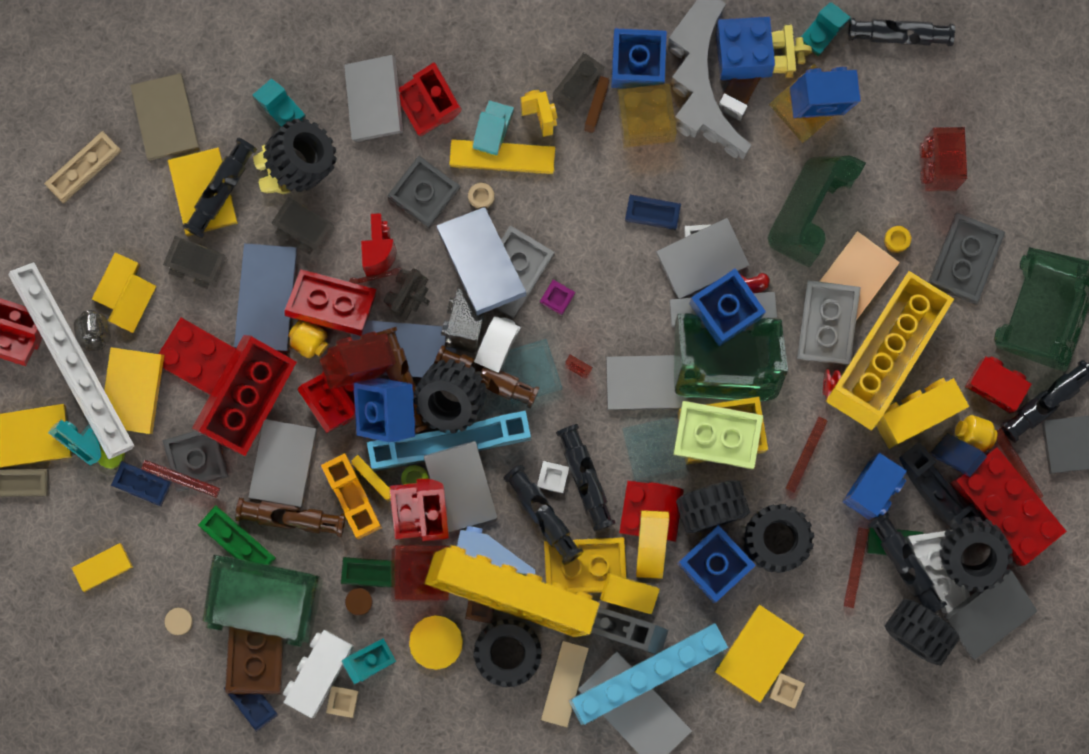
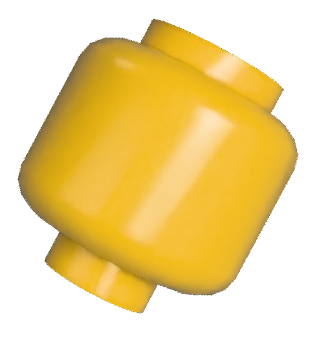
M299 320L288 334L290 347L305 358H312L315 355L320 357L329 345L326 342L327 331L317 324Z
M969 415L963 421L960 420L955 428V435L958 439L985 452L994 446L997 439V430H995L993 422L975 415Z

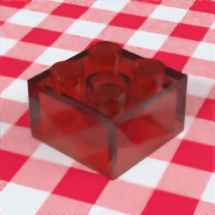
M933 127L929 134L925 136L923 143H920L919 156L924 158V168L921 169L920 179L921 184H925V192L957 191L968 179L965 127Z
M375 331L363 334L360 336L361 339L357 340L347 337L337 341L336 346L327 349L328 353L320 359L329 389L377 378L395 365L396 360L387 333L377 335Z
M395 545L392 547L391 602L445 603L449 601V592L425 584L434 554L444 548H449V546Z

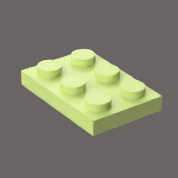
M683 401L673 455L754 469L763 415Z

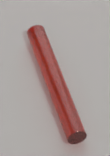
M817 418L785 487L786 490L795 493L828 422L826 419Z
M999 428L996 439L999 446L1017 472L1037 496L1042 498L1044 495L1003 430Z
M148 460L143 462L142 470L215 498L220 493L221 488Z
M858 528L844 607L854 609L869 529Z

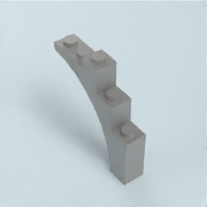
M696 0L669 37L667 44L670 47V52L676 57L686 58L671 80L672 89L678 95L689 97L675 116L674 124L677 125L676 129L687 137L691 135L695 138L700 130H702L706 139L712 143L719 142L725 146L724 150L734 158L739 156L744 159L752 145L738 134L723 116L714 98L708 76L707 56L709 41L715 25L724 12L726 3L721 0Z

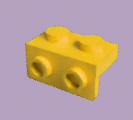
M532 90L526 92L525 96L520 98L521 115L537 113L543 137L553 135V127L557 126V113L554 103L549 104L546 91Z

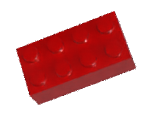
M243 335L192 429L234 452L246 456L297 362L249 335Z
M997 447L985 454L987 458L970 477L962 473L950 484L968 506L972 503L985 519L1001 529L1012 548L1013 553H1011L1013 561L1018 567L1024 566L1067 531Z

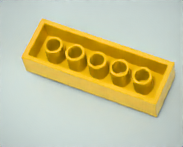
M908 271L826 402L872 431L887 410L954 298Z
M451 545L450 548H444L434 554L425 584L572 637L589 635L591 633L599 607V602L593 601L592 595L577 591L576 594L567 591V586L552 582L549 585L542 582L543 578L535 574L527 573L525 576L516 573L517 568L507 564H502L501 567L491 563L492 559L486 556L476 555V558L466 554L467 550L458 546Z

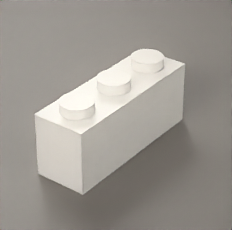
M323 630L322 634L316 633L310 644V647L313 648L308 658L304 656L296 671L300 672L296 681H290L283 692V695L286 696L283 703L310 718H315L331 686L344 666L341 660L348 657L354 648V645L327 630Z

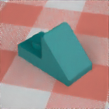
M830 2L818 13L814 22L801 36L803 37L804 45L811 46L812 52L819 57L851 17Z
M272 78L252 95L280 127L288 121L291 122L293 119L299 118L302 121L306 117L305 113L288 96L286 90Z
M489 100L485 112H481L479 116L473 149L498 156L514 113V107Z
M63 420L54 424L48 433L87 464L92 465L101 458L99 441L90 424L85 427L81 434L78 433V428L75 425Z
M384 638L341 660L354 685L397 662Z

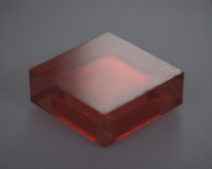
M571 354L565 361V368L584 379H588L593 367Z

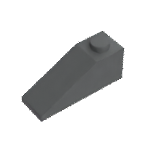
M598 607L591 633L649 653L658 654L663 649L669 630L640 619Z

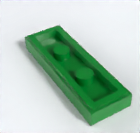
M217 505L198 524L202 530L257 578L276 559L273 554Z

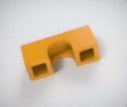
M344 453L322 464L321 467L344 510L346 519L355 537L359 540L383 528L348 456Z

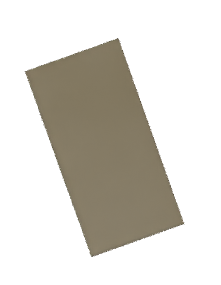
M0 470V497H48L49 470Z

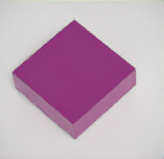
M553 279L542 296L540 303L562 316L576 292Z

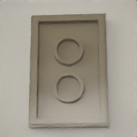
M181 73L130 85L148 161L200 149Z

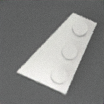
M946 531L904 537L914 555L919 559L935 584L933 588L941 600L946 601L947 605L941 608L943 614L949 613L970 597L969 590H966L964 585L959 587L955 584L954 580L950 579L941 562L939 550H942L940 542L941 539H946L944 535ZM963 555L961 556L962 563H964Z

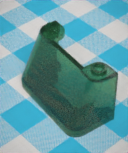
M850 155L819 156L808 159L768 234L770 247L810 268L819 256L826 240L823 229L811 223L827 192L834 194L841 187L851 189L855 180L860 176L866 162Z
M1029 247L1027 254L1023 255L1020 261V270H1023L1025 279L1009 324L1005 323L1002 327L997 328L994 342H996L997 348L1066 372L1071 364L1089 311V260Z
M692 313L677 314L674 350V390L677 395L733 400L759 397L760 401L773 400L779 395L788 372L782 319L762 318L753 325L751 331L743 330L719 347L708 330L701 328L700 317Z
M213 555L202 622L207 623L206 628L222 631L223 626L279 636L287 639L286 644L302 647L303 642L310 644L323 579L310 573Z

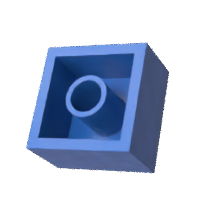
M770 16L718 20L716 43L720 80L772 77L775 60Z
M614 28L611 88L663 90L665 83L667 31Z
M836 67L826 72H822L820 68L809 69L790 87L793 118L845 115L861 101L857 70H847V67Z
M736 268L694 295L689 302V305L719 347L763 318L766 313Z
M383 378L354 383L357 436L385 442L415 437L414 393L411 383Z
M878 453L870 458L842 502L868 520L884 515L892 503L888 500L890 496L894 495L895 492L898 493L905 484L906 479L903 476L907 471L881 453Z
M719 525L677 563L712 603H716L756 566Z

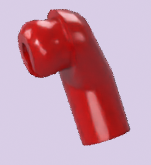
M760 273L758 276L749 279L741 275L753 293L763 292L769 286L770 278L765 273Z

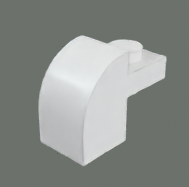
M494 316L474 362L499 373L521 327L515 325V322L511 319Z

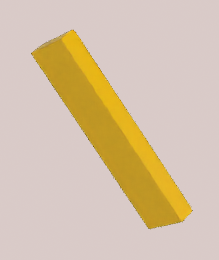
M451 139L450 167L543 174L554 173L555 147L502 143L498 156L473 149L474 141Z

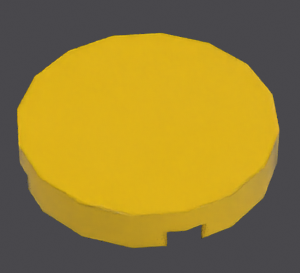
M436 615L426 617L418 622L410 633L409 647L411 654L417 663L425 668L435 670L447 668L457 660L462 652L463 639L461 631L453 621L446 617Z

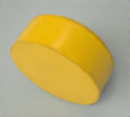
M891 227L884 236V244L889 251L901 253L910 246L911 234L905 227Z

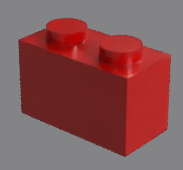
M985 356L979 361L964 387L1011 414L1018 409L1032 384L1026 381L1027 377L1016 370L1011 372L1003 367L1004 363L1001 360L992 356L989 358Z

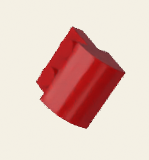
M435 62L414 74L412 80L399 87L400 104L420 137L441 124L449 123L462 110Z
M381 213L370 214L372 240L361 241L362 267L366 277L385 273L393 265L396 258L397 249L394 240L390 239V227H388V221H383Z
M0 298V358L26 366L34 349H39L42 336L26 306Z
M346 359L325 369L322 374L303 383L297 389L326 433L342 424L344 426L356 418L354 383L360 382Z
M417 479V483L390 486L395 539L422 537V541L449 539L444 485L441 482L433 479Z
M627 480L619 533L639 536L641 511L669 512L667 541L676 542L680 512L676 500L684 494V489L654 482L645 483Z

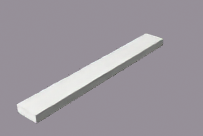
M33 262L10 271L8 275L108 459L133 449V442L35 263Z

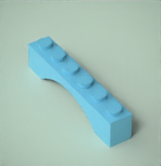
M521 411L473 423L462 432L459 429L457 433H450L449 430L444 433L439 430L415 434V437L394 442L371 441L367 442L371 467L375 472L425 462L424 455L472 441L476 442L478 451L531 441L526 411Z
M716 623L709 625L649 659L570 699L569 702L580 724L585 725L727 649L728 646Z

